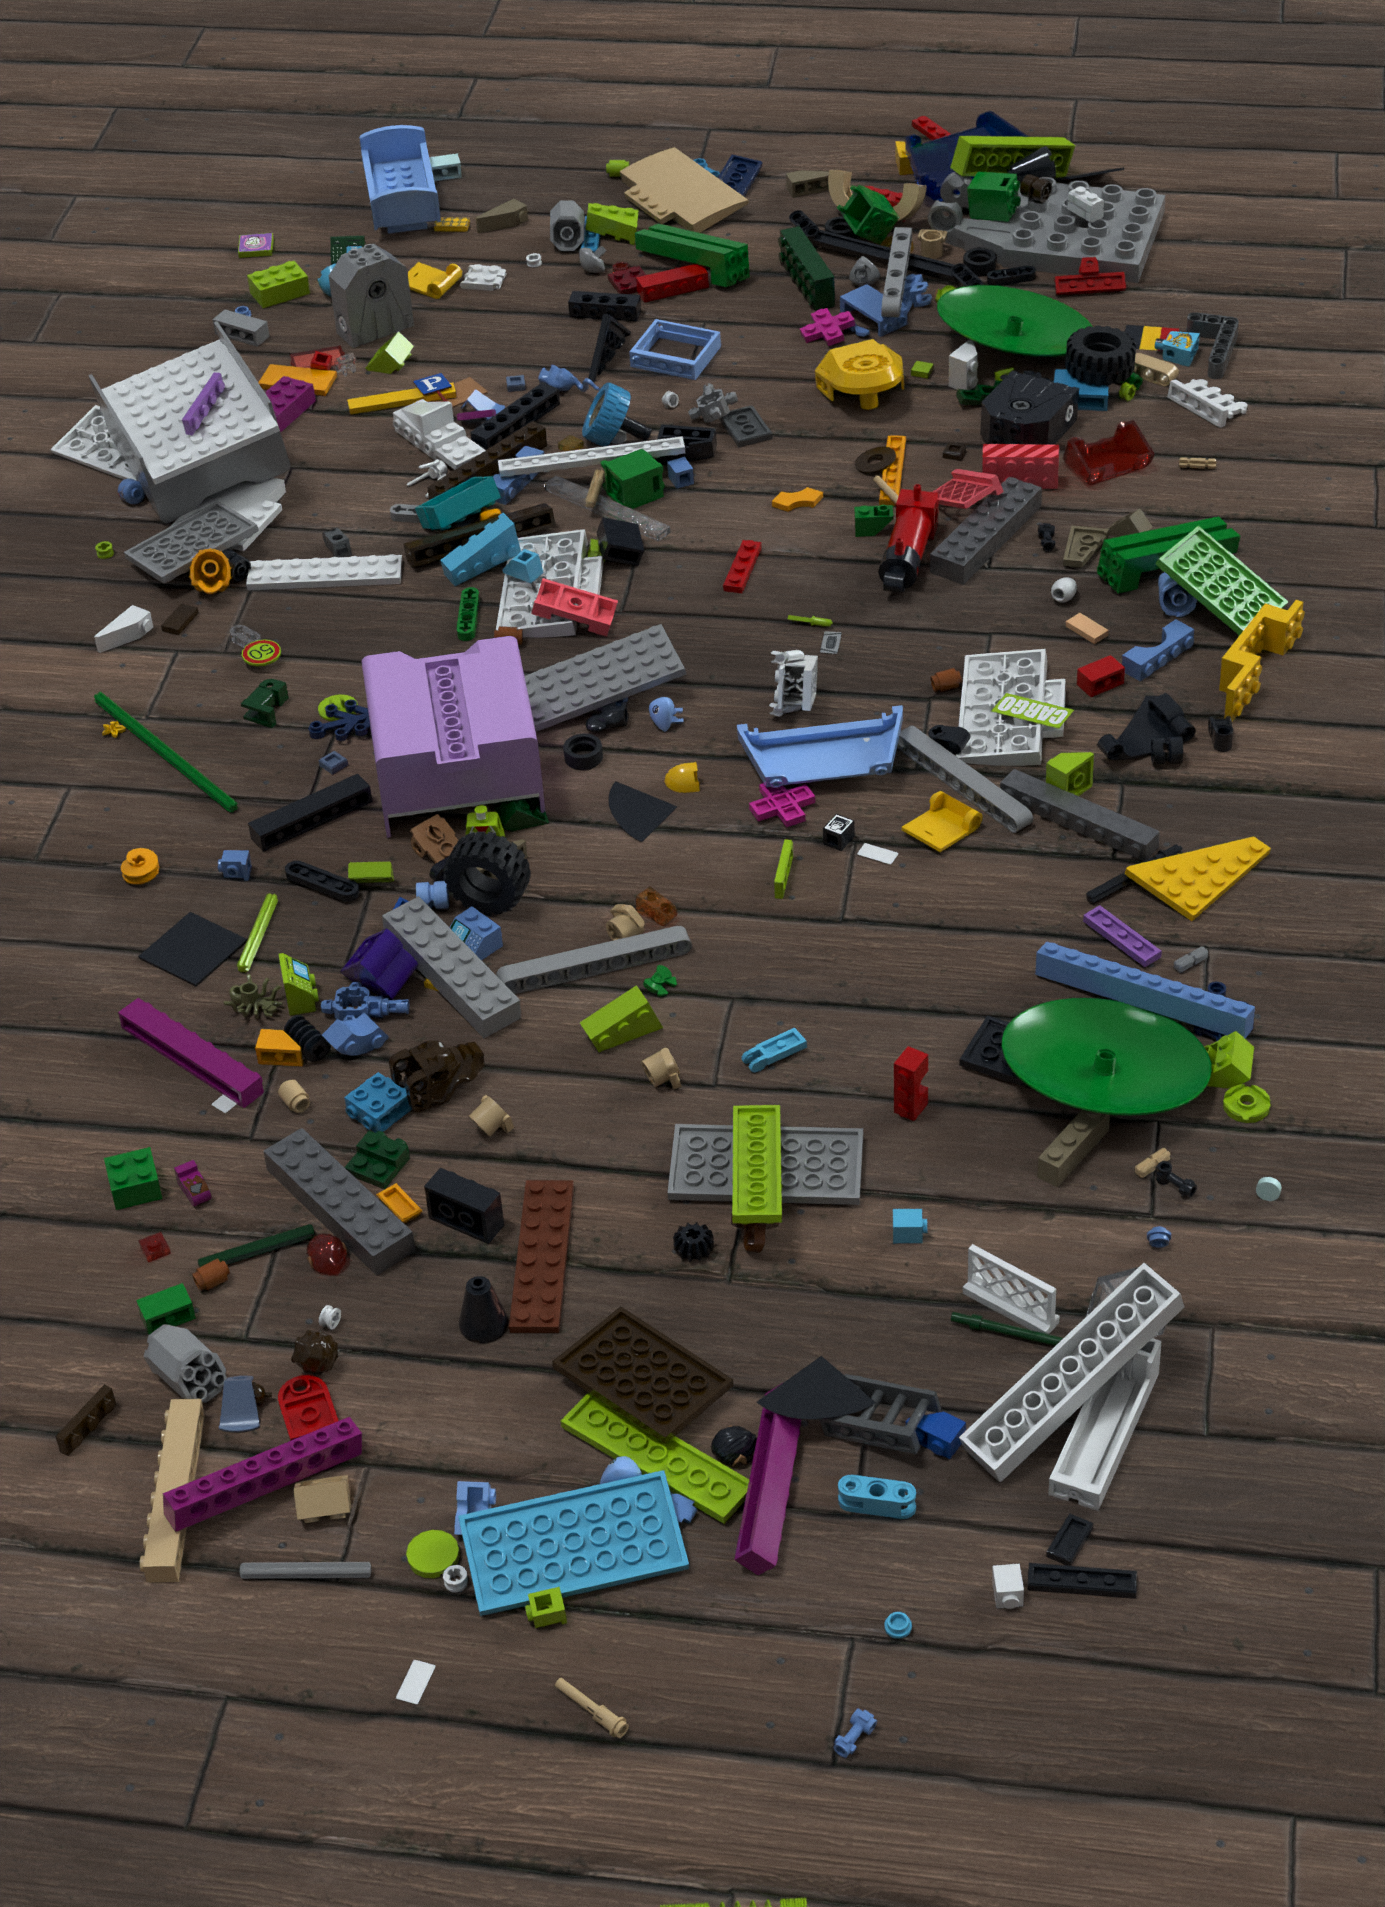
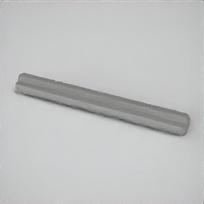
M369 1562L241 1563L240 1576L243 1579L369 1578L371 1575V1564Z

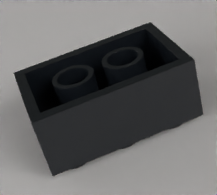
M439 1168L425 1184L424 1190L429 1219L487 1244L504 1227L501 1194L495 1189L480 1185L474 1180L466 1179L455 1172L447 1171L443 1168Z

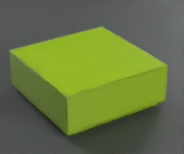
M916 361L911 369V376L928 378L934 369V364Z

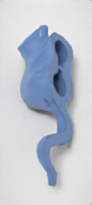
M551 365L549 371L542 368L538 376L540 384L542 382L558 388L559 391H568L573 385L581 392H586L589 389V385L595 390H600L590 379L585 378L581 384L565 368L560 369L555 365Z

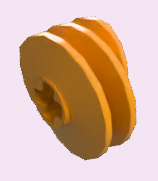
M145 848L129 851L126 855L127 859L121 864L122 877L130 884L149 882L157 876L160 869L157 855Z

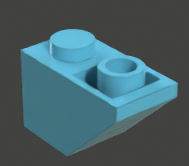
M526 549L515 556L503 569V573L528 583H532L544 573L539 554Z

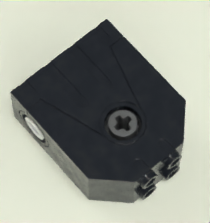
M1011 371L982 401L980 435L986 444L1055 445L1077 421L1079 388Z

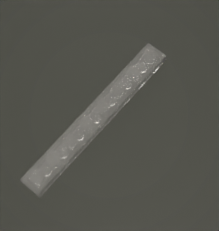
M556 475L544 483L546 491L605 518L638 524L640 534L658 542L671 533L670 526L602 495L598 496L595 507H586L585 499L589 489Z

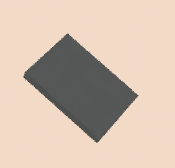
M753 405L731 410L726 416L719 418L738 447L773 439L772 432Z

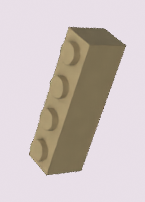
M1082 1109L1038 1157L1037 1177L1058 1188L1109 1131L1110 1114Z

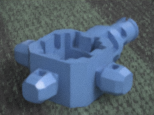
M352 982L349 987L338 989L335 1001L324 1000L321 1002V1012L327 1014L335 1013L336 1020L339 1019L341 1021L354 1020L363 1013L369 1018H383V1015H389V1013L409 1014L410 1010L409 999L389 1000V997L383 998V995L371 996L370 991L362 987L360 982ZM348 1004H352V1006H358V1008L354 1009V1007H348Z

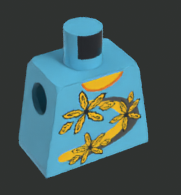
M1172 331L1166 340L1156 339L1155 349L1163 350L1164 360L1189 367L1199 349L1200 334Z

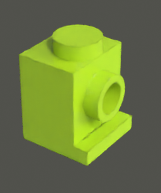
M560 1587L528 1594L530 1604L525 1605L528 1622L534 1621L535 1628L559 1622L567 1624Z

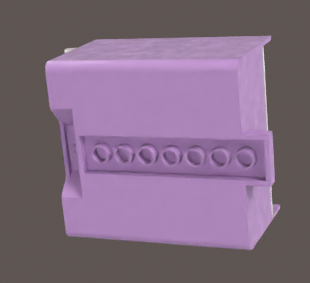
M506 636L478 640L463 653L414 659L398 651L369 655L362 659L366 699L387 838L391 837L388 818L532 797L539 798L541 813L545 811L538 741L518 642L515 637Z

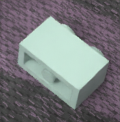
M458 153L429 157L434 181L462 178Z

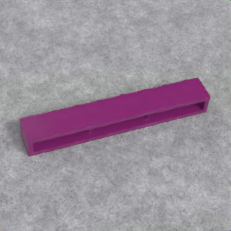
M137 998L118 1012L122 1029L225 1095L242 1108L247 1107L264 1093L263 1080L257 1072L249 1070L242 1062L235 1061L226 1052L218 1050L211 1042L201 1039L195 1032L184 1028L180 1022L170 1019L166 1013L158 1011L150 1003Z
M775 1388L765 1393V1396L771 1391H773ZM764 1407L762 1409L734 1559L756 1575L771 1570L778 1561L777 1555L782 1539L781 1533L786 1517L785 1510L789 1498V1487L793 1476L792 1470L797 1454L796 1447L801 1419L783 1416Z

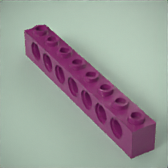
M347 1417L163 1493L164 1516L174 1531L177 1532L361 1455L362 1433L353 1420Z

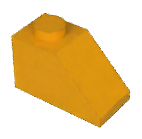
M261 1029L255 1047L258 1064L303 1067L301 1047L283 1030Z

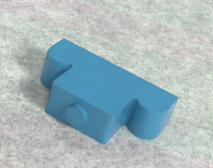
M1065 369L1055 370V383L1058 382L1070 387L1079 388L1078 410L1107 411L1109 386L1088 385L1083 381H1077Z

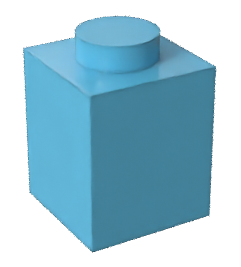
M893 1209V1243H923V1233H927V1219H922V1209Z

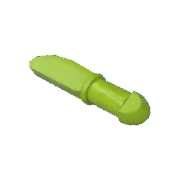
M788 615V620L808 622L812 626L830 627L832 625V620L826 618Z

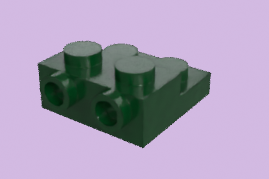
M368 1131L356 1145L357 1153L344 1168L355 1178L385 1190L409 1161V1148L406 1142L400 1138L392 1140L382 1131H377L376 1133Z

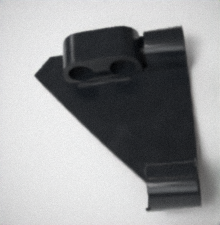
M1167 693L1160 696L1146 695L1134 717L1119 738L1116 740L1113 735L1106 734L1099 739L1096 745L1110 760L1134 759L1151 755V738L1164 737L1165 740H1168L1169 737H1182L1183 743L1194 737L1196 729L1185 718L1182 708Z

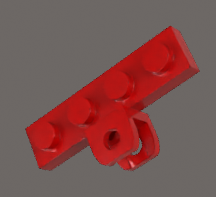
M1096 257L1082 258L1079 275L1055 276L1054 278L1056 295L1126 290L1125 272L1099 273Z

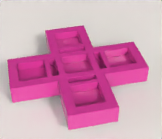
M825 308L811 313L814 324H808L800 328V333L806 343L823 337L827 345L831 346L845 341L842 330L856 326L849 311L832 317L829 310Z
M762 783L759 784V791L764 798L750 802L749 810L757 821L778 815L784 825L789 827L806 821L805 813L801 807L815 803V795L806 784L786 790L783 785L773 788L766 787Z

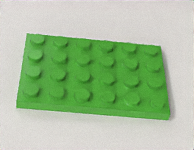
M1199 526L1162 555L1155 563L1163 572L1174 579L1177 584L1188 591L1239 636L1265 603L1282 609L1288 603L1284 597Z

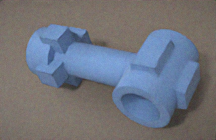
M858 1708L850 1719V1723L853 1725L845 1737L839 1735L835 1739L833 1748L841 1757L846 1758L849 1754L854 1753L857 1747L854 1745V1742L862 1732L869 1735L874 1730L877 1720L874 1719V1715L866 1710L862 1711Z

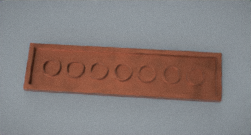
M526 1180L509 1322L510 1333H559L574 1191L573 1180Z

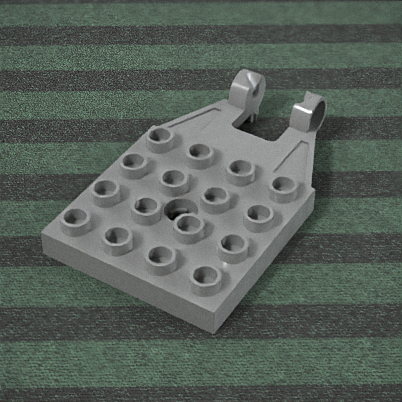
M953 172L945 178L941 186L940 193L944 202L935 201L929 211L928 223L933 230L947 231L945 243L963 248L965 251L974 248L989 249L997 254V263L1001 264L1002 267L1033 266L1039 272L1079 275L1082 258L1096 257L1099 273L1125 272V282L1138 283L1164 215L1165 195L1156 194L1150 188H1142L1134 192L1125 191L1119 185L1114 184L1098 188L1089 187V184L1084 181L1062 184L1056 183L1053 178L1042 177L1039 179H1045L1052 183L1051 195L1045 203L1022 196L1020 193L1021 183H1019L1018 196L1021 197V203L1009 222L963 218L962 210H969L967 188L972 179L970 176H961L957 172ZM1077 187H1084L1088 192L1097 194V197L1104 200V216L1102 219L1091 223L1068 210L1069 191ZM953 190H959L960 194H955ZM943 212H948L949 216H944Z

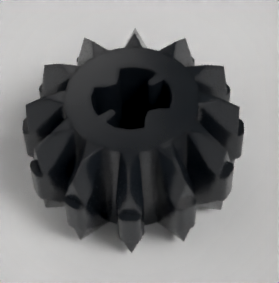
M687 1222L686 1227L679 1226L677 1232L674 1233L673 1245L675 1253L679 1254L681 1260L688 1258L689 1262L693 1259H697L700 1262L702 1257L709 1258L710 1252L713 1251L714 1236L712 1230H708L706 1224L700 1226L696 1222L694 1225H690Z

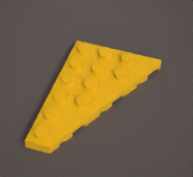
M1253 836L1131 865L1126 868L1125 875L1187 919L1193 921L1269 855L1271 848Z

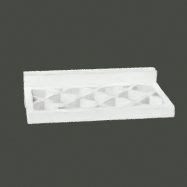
M973 1244L969 1247L968 1282L963 1286V1294L1029 1330L1050 1334L1059 1324L1060 1316L1055 1314L1056 1288ZM978 1258L982 1259L985 1264L982 1265ZM998 1268L1001 1269V1270L1005 1273V1276H1003V1275L1001 1274V1272L998 1270ZM988 1269L990 1270V1272L993 1274V1276H994L995 1278H992V1277L990 1276V1274L987 1272ZM1018 1279L1022 1280L1027 1287H1024ZM1010 1280L1016 1289L1013 1290L1007 1281ZM1040 1291L1048 1294V1298H1044ZM1028 1292H1031L1033 1294V1296L1036 1298V1301L1032 1299Z

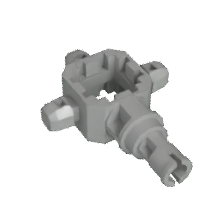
M707 383L708 386L705 384L702 396L697 399L698 408L694 407L688 411L691 420L699 419L702 416L705 422H712L730 413L728 404L732 405L738 401L736 392H730L724 396L722 389L716 390L711 383Z

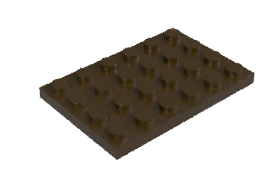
M621 1306L552 1361V1368L664 1444L669 1442L733 1387L732 1378Z

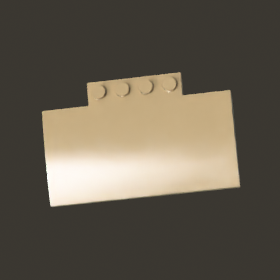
M675 147L648 156L620 171L622 182L630 187L629 190L624 192L625 198L660 224L673 219L685 229L701 233L749 204L748 199Z

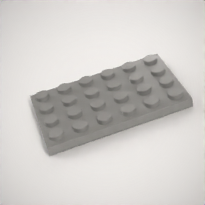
M216 501L124 552L127 560L162 583H167L190 570L192 558H194L199 550L211 548L224 551L229 547H234L238 542L252 537L259 529L254 522L223 503Z

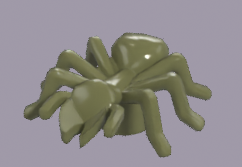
M247 974L248 982L243 983L241 986H232L229 989L231 1001H224V1005L231 1006L235 1012L242 1013L245 1018L253 1006L255 1019H259L258 1007H262L264 1016L272 1017V1013L277 1011V1007L283 1005V1002L274 1001L276 992L281 988L280 985H277L272 990L270 997H264L269 978H265L260 994H258V986L252 982L250 974Z

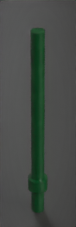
M952 1312L951 1322L968 1325L970 1329L978 1331L985 1329L1056 1346L1063 1339L1062 1337L983 1319V1316L976 1314L969 1316Z

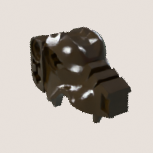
M430 1040L410 1050L406 1048L396 1052L389 1059L391 1079L395 1084L406 1089L408 1104L415 1112L449 1102L458 1084L473 1081L485 1066L484 1053L476 1042H467L466 1044H458L456 1047L447 1048L440 1041ZM405 1060L402 1065L396 1066L399 1061ZM417 1095L421 1096L420 1102L418 1100Z

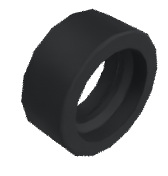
M834 217L825 223V231L854 239L857 237L844 217Z
M974 248L965 252L963 264L976 276H986L988 272L995 271L996 255L989 249Z
M576 734L569 737L563 745L565 763L573 769H592L598 766L603 759L601 740L592 734ZM581 749L592 750L591 753L583 755L573 753Z

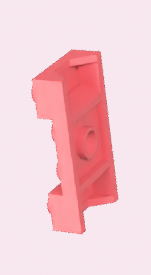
M543 578L531 614L546 619H551L552 614L584 623L589 625L588 631L607 637L618 601Z

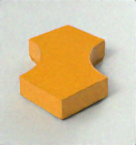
M808 487L794 493L780 492L772 500V507L787 512L798 507L813 508L823 499V492Z

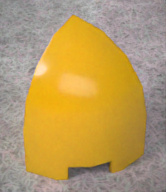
M684 763L670 769L665 775L664 782L666 786L672 791L679 793L699 792L697 763Z

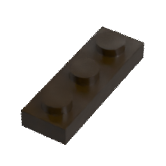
M104 1384L55 1436L60 1453L69 1456L74 1449L81 1445L85 1437L96 1429L98 1423L114 1409L116 1401L111 1387Z

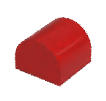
M315 351L310 368L330 370L333 355Z

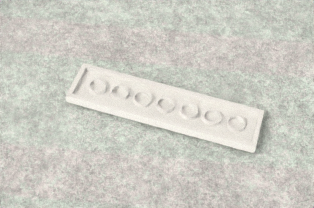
M391 554L388 556L371 555L364 557L250 561L251 569L248 570L247 591L401 584L403 559L402 555Z

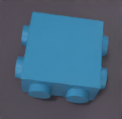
M379 1072L344 1097L347 1115L352 1119H356L366 1129L372 1130L375 1133L377 1131H385L412 1110L408 1104L406 1089L401 1088L391 1078L385 1077Z

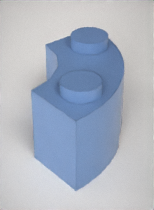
M365 1013L351 1021L337 1019L322 1034L337 1051L345 1055H360L375 1048H380L389 1038Z

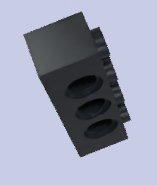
M572 291L568 301L569 317L602 319L603 314H608L615 320L638 321L641 313V296Z

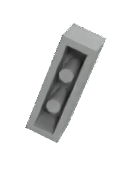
M223 310L213 319V324L218 321L229 339L258 347L270 337L267 321L229 310Z

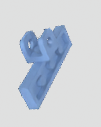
M922 274L906 276L902 306L907 309V314L912 304L914 307L926 306L932 300L931 294H921L926 292L929 286L928 282H923Z

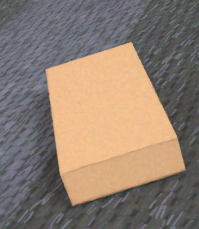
M1081 613L1066 621L1067 628L1093 644L1101 641L1109 634L1108 629Z

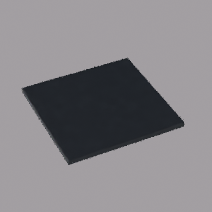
M1124 167L1056 177L1054 180H1067L1124 170Z
M189 912L138 957L140 960L197 987L247 942V939Z

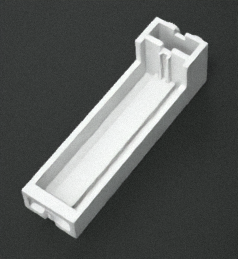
M1152 1338L1083 1404L1049 1478L1048 1495L1069 1501L1070 1498L1079 1500L1078 1505L1099 1511L1159 1375L1162 1341Z

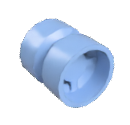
M435 881L433 885H430L429 882L416 883V897L419 896L430 908L432 906H435L436 909L449 908V892L445 881Z

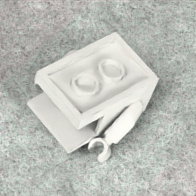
M800 650L772 651L771 654L776 655L771 663L780 665H778L775 672V682H778L774 694V702H778V704L770 703L769 706L774 707V710L769 714L781 717L783 713L795 712L801 708L802 710L810 711L816 697L818 656L804 655Z

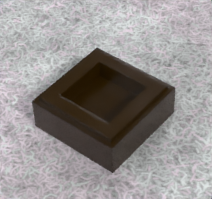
M949 442L943 451V458L961 461L966 452V445Z

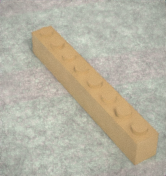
M171 1399L170 1408L165 1411V1424L167 1426L166 1430H162L161 1433L163 1449L158 1452V1465L160 1467L159 1471H155L154 1474L156 1491L151 1493L152 1513H148L147 1516L149 1532L144 1535L143 1540L145 1556L140 1557V1571L145 1573L147 1583L179 1582L187 1527L177 1532L174 1531L164 1516L163 1493L195 1480L205 1418L201 1399Z

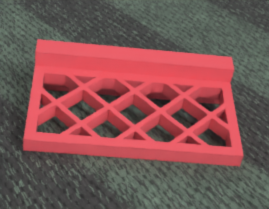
M962 469L952 471L953 479L933 491L939 493L940 505L962 509L969 508L988 494L998 496L1004 492L997 475Z

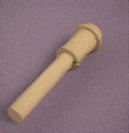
M563 1678L557 1680L555 1687L591 1713L593 1720L609 1731L610 1736L621 1738L625 1735L629 1725L624 1717L616 1716L604 1705H597Z

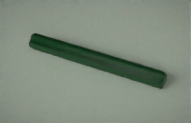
M307 1224L199 1258L198 1266L201 1267L215 1259H218L220 1262L225 1261L226 1265L314 1238L315 1231L312 1224Z

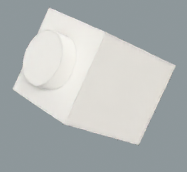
M1020 1564L993 1566L992 1584L996 1609L1022 1607L1024 1588Z

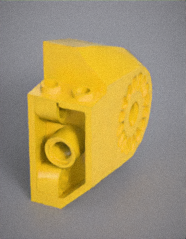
M874 339L830 349L815 369L816 388L827 398L834 401V390L849 394H859L860 407L862 409L878 407V392L888 390L896 386L900 381L902 390H904L905 386L902 357L886 345H880Z

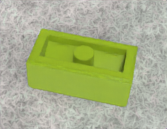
M350 862L348 864V878L356 883L394 881L391 862Z

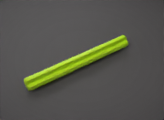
M269 893L266 895L238 961L237 967L239 972L247 973L252 965L277 905L278 899L276 894L272 895Z

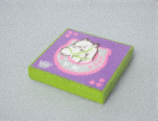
M273 233L240 235L239 258L272 256Z

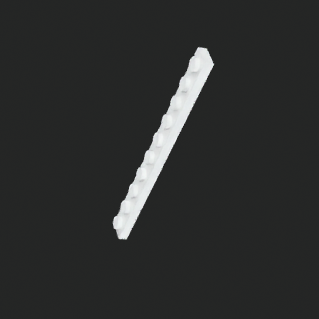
M682 436L498 460L500 477H511L513 475H528L536 472L601 465L603 460L611 461L642 448L654 458L685 453V445Z

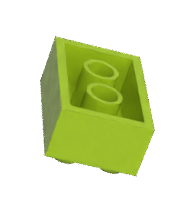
M288 261L282 265L271 266L269 269L255 271L253 274L247 275L250 294L262 308L310 294L308 276L295 261Z

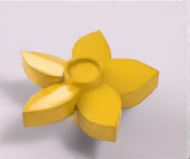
M112 721L110 725L103 724V728L106 730L102 732V736L111 734L112 737L117 738L118 733L126 731V727L119 725L118 721Z

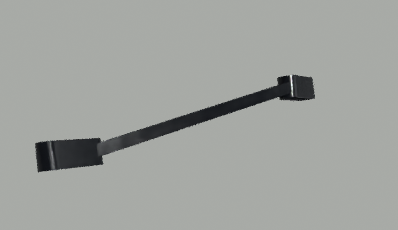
M796 210L789 215L792 226H800L814 248L821 247L860 258L864 256L868 260L886 265L889 263L891 251L889 247L820 230L801 210ZM910 253L907 268L909 271L955 282L959 288L984 285L982 280L963 263L954 265Z

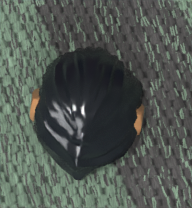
M729 1426L721 1429L715 1435L711 1442V1450L717 1458L732 1467L739 1462L746 1464L753 1460L757 1437L744 1427Z

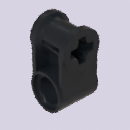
M1226 716V718L1219 719L1209 717L1208 731L1214 749L1220 752L1231 750L1233 740L1231 717Z
M936 725L928 732L931 739L956 755L962 752L971 738L970 733L963 727Z

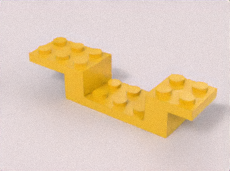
M1295 600L1288 610L1265 603L1222 657L1219 690L1226 692L1224 718L1230 716L1233 722L1237 716L1241 715L1243 707L1250 703L1254 693H1258L1261 685L1259 676L1262 666L1260 665L1261 657L1257 656V653L1264 649L1284 656L1287 650L1293 647L1294 641L1301 637L1303 632L1301 622L1305 615L1302 601Z

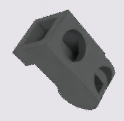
M334 528L329 532H322L323 541L326 547L333 553V557L341 558L352 555L349 538L339 528Z

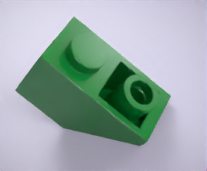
M863 505L854 507L855 537L875 536L894 520L893 505Z

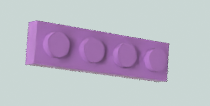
M214 372L183 417L182 422L187 435L193 436L197 428L200 427L203 418L208 415L209 410L224 391L225 384L221 373Z
M1100 905L1083 915V922L1142 966L1146 967L1161 958L1162 951Z

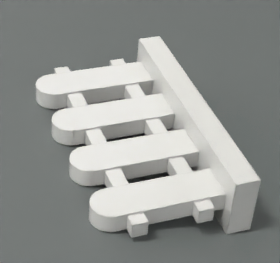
M1176 379L1170 381L1167 398L1220 428L1225 426L1227 417L1233 418V415L1246 413L1247 403L1233 402V395H1221V389L1218 387H1207L1208 382L1206 380L1193 379L1187 384H1183Z

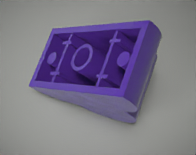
M386 928L367 937L340 973L353 982H360L363 987L368 988L377 996L383 995V998L389 997V1000H393L417 969L418 963L411 954L403 949L402 942Z

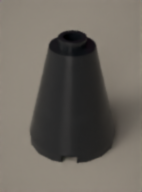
M1045 146L1009 166L1007 173L1017 174V181L1022 182L1025 176L1029 174L1038 178L1050 177L1054 179L1056 169L1054 161H1051L1049 158L1052 154Z
M476 1276L466 1283L459 1318V1328L461 1334L471 1342V1339L479 1340V1343L483 1344L493 1342L505 1333V1328L508 1326V1316L489 1279L483 1276Z

